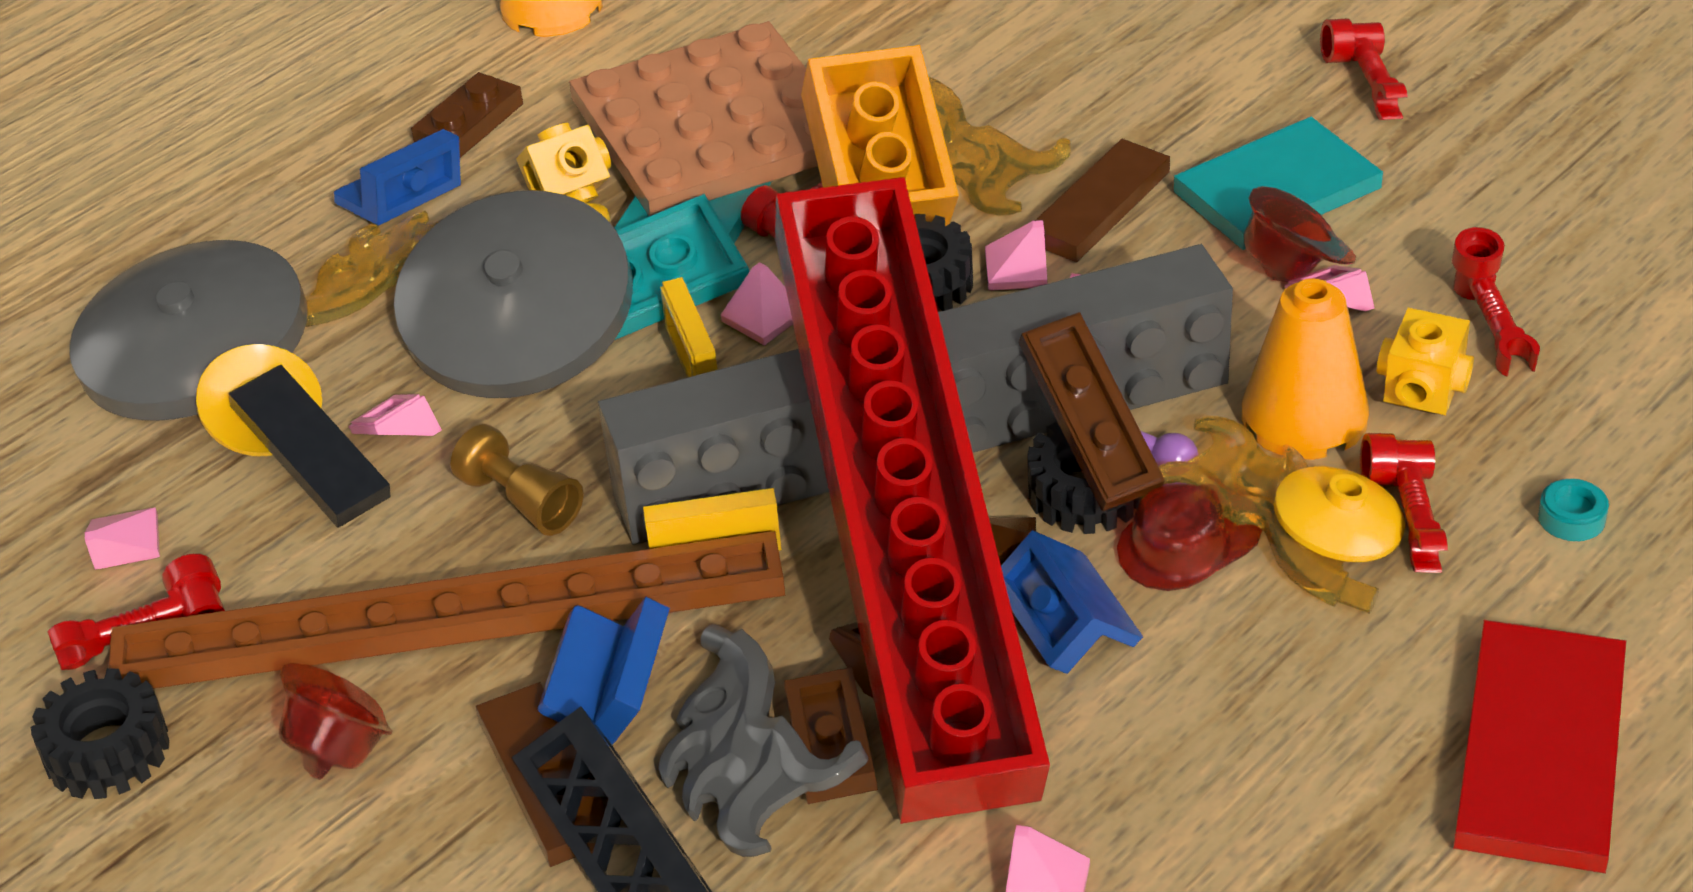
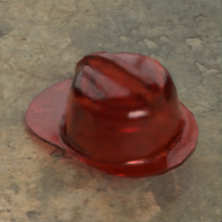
M1261 186L1252 190L1248 199L1253 211L1244 233V244L1248 252L1263 266L1266 274L1272 280L1288 282L1309 274L1322 260L1343 265L1355 263L1356 255L1334 234L1332 228L1322 215L1309 204L1277 188Z
M1180 482L1164 484L1150 491L1140 501L1133 521L1122 531L1117 545L1119 564L1130 579L1146 588L1163 591L1190 588L1207 579L1218 570L1247 555L1258 545L1263 531L1260 516L1248 502L1231 493L1214 490L1205 485L1196 486Z
M290 663L283 665L280 676L286 697L279 724V739L289 748L303 755L304 769L313 778L322 779L332 767L357 769L364 763L382 735L392 734L393 731L388 726L379 704L358 686L331 672L307 664Z

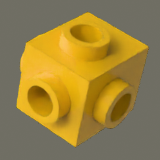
M568 122L548 128L537 135L540 142L526 146L516 158L529 190L563 194L584 203L599 197L596 189L610 177L608 169L611 168L609 152L600 137L594 138L589 124L571 130Z
M1408 307L1395 339L1385 337L1380 348L1376 372L1379 375L1386 376L1383 402L1446 416L1455 391L1466 393L1471 379L1474 356L1466 355L1470 320Z

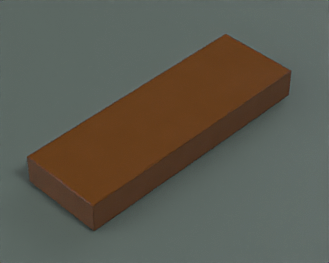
M1125 139L1117 142L1035 220H1043L1045 250L1077 263L1170 173V156Z
M1081 313L1072 314L1022 333L1018 343L1101 511H1106L1161 489L1165 479Z
M541 682L481 703L475 707L479 723L549 866L552 867L575 858V855L512 759L514 755L559 723L538 711V705L544 690ZM572 744L538 768L544 778L569 779L577 754ZM556 795L560 803H562L564 795ZM582 796L574 824L577 826L600 827L606 809L601 798ZM587 843L593 851L595 843Z

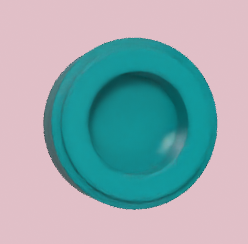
M1580 479L1558 480L1549 484L1541 494L1538 512L1539 522L1548 533L1557 538L1567 541L1590 540L1598 536L1605 528L1609 501L1605 493L1590 482Z

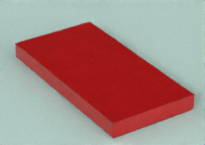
M1484 620L1453 849L1606 874L1610 852L1627 640Z

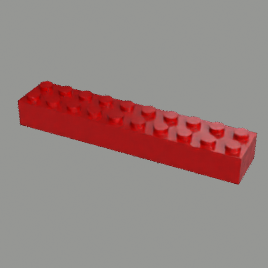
M905 177L776 194L775 241L900 824L1042 801L1050 762Z

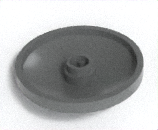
M548 191L506 192L477 200L456 210L438 222L415 245L407 257L397 280L394 297L395 319L410 355L417 365L436 382L454 391L476 397H521L553 388L568 381L588 368L608 349L619 334L627 318L632 301L633 277L622 240L610 222L597 210L575 198Z
M237 240L203 241L179 246L156 254L130 267L110 281L92 298L79 316L71 335L69 352L71 364L89 398L108 412L130 419L150 421L190 417L198 414L196 393L201 375L208 365L221 354L233 348L251 344L276 346L293 353L304 333L307 323V300L293 267L280 254L267 247Z

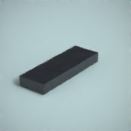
M282 365L228 393L230 407L337 528L391 497L390 484Z

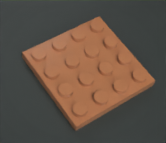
M770 21L760 24H749L734 32L710 39H699L684 47L660 54H649L640 60L610 69L595 70L587 76L569 81L571 99L596 137H600L603 140L610 158L649 216L702 194H705L710 201L818 166L801 96L806 67Z

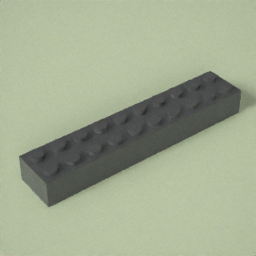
M1202 244L938 312L973 453L1033 437L1038 433H1047V426L1055 422L1058 424L1018 342L1022 333L1078 312L1081 313L1130 410L1228 384L1233 287ZM799 349L598 401L612 492L632 545L648 541L643 510L645 506L774 488L776 503L779 506L829 492Z

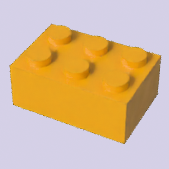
M920 45L808 59L801 96L823 187L905 177L914 217L915 214H925L926 221L932 222L935 215L945 217V226L949 225L959 194Z

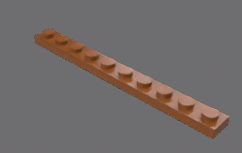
M775 531L112 627L109 668L119 669L122 679L129 671L138 674L141 683L147 680L152 688L156 689L563 629L568 615L577 605L611 621L629 619L645 597L669 607V613L786 596L776 533Z

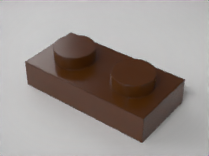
M478 72L411 127L414 142L445 129L459 136L461 158L523 105L521 86Z
M852 667L785 680L784 685L792 727L811 754L819 759L829 760L840 755L851 741H859L869 757L868 762L839 785L824 791L805 792L807 804L878 790Z

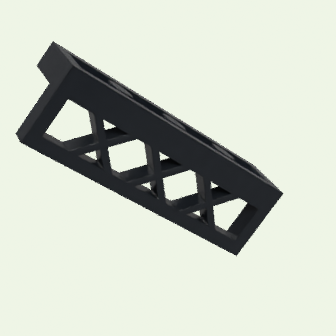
M581 706L512 757L598 892H713L611 742ZM572 744L577 754L569 779L544 778L538 768ZM590 772L596 780L588 779ZM556 795H564L562 803H560ZM582 796L608 797L600 827L577 826L574 824ZM621 819L624 821L628 828L619 827ZM587 843H595L593 852ZM614 844L641 846L633 876L607 875L606 870ZM654 867L661 876V878L652 877Z

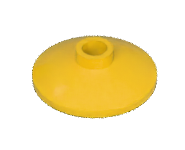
M251 344L228 350L208 365L199 380L196 393V407L200 421L214 440L234 452L249 456H272L273 454L230 407L228 393L282 365L322 409V392L314 372L298 356L276 346Z
M1315 466L1294 471L1280 482L1274 497L1275 515L1282 528L1305 548L1331 559L1345 562L1378 560L1391 554L1399 546L1404 535V514L1393 496L1376 482L1349 470Z

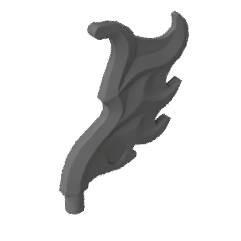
M711 624L704 629L701 635V645L704 649L718 655L720 661L714 673L687 698L680 709L676 722L682 731L667 744L660 757L659 771L663 782L669 788L674 785L679 771L688 768L689 774L683 785L682 800L693 821L698 820L703 804L717 802L719 807L717 830L724 845L732 853L742 857H755L771 852L772 848L768 840L760 838L759 835L764 822L775 811L807 791H824L839 785L868 762L869 757L859 741H851L840 755L829 760L819 759L811 754L797 732L783 716L768 717L775 678L773 667L758 642L743 629L733 633L717 624Z

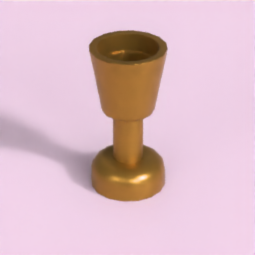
M480 424L466 431L456 443L451 455L450 466L452 474L458 480L474 487L490 484L494 480L506 487V496L509 501L543 535L553 536L559 534L571 525L582 507L584 497L583 486L577 479L535 464L527 463L519 466L509 460L510 450L507 438L491 425Z

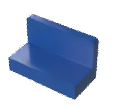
M442 129L361 167L360 179L334 191L335 204L379 226L460 186L459 136Z
M1032 530L1001 565L1012 612L1050 668L1068 674L1102 635L1131 647H1135L1143 638L1139 629L1087 556L1080 550Z
M645 597L626 624L622 626L582 606H575L568 615L538 705V711L542 715L560 722L581 706L613 745L640 711L670 608Z

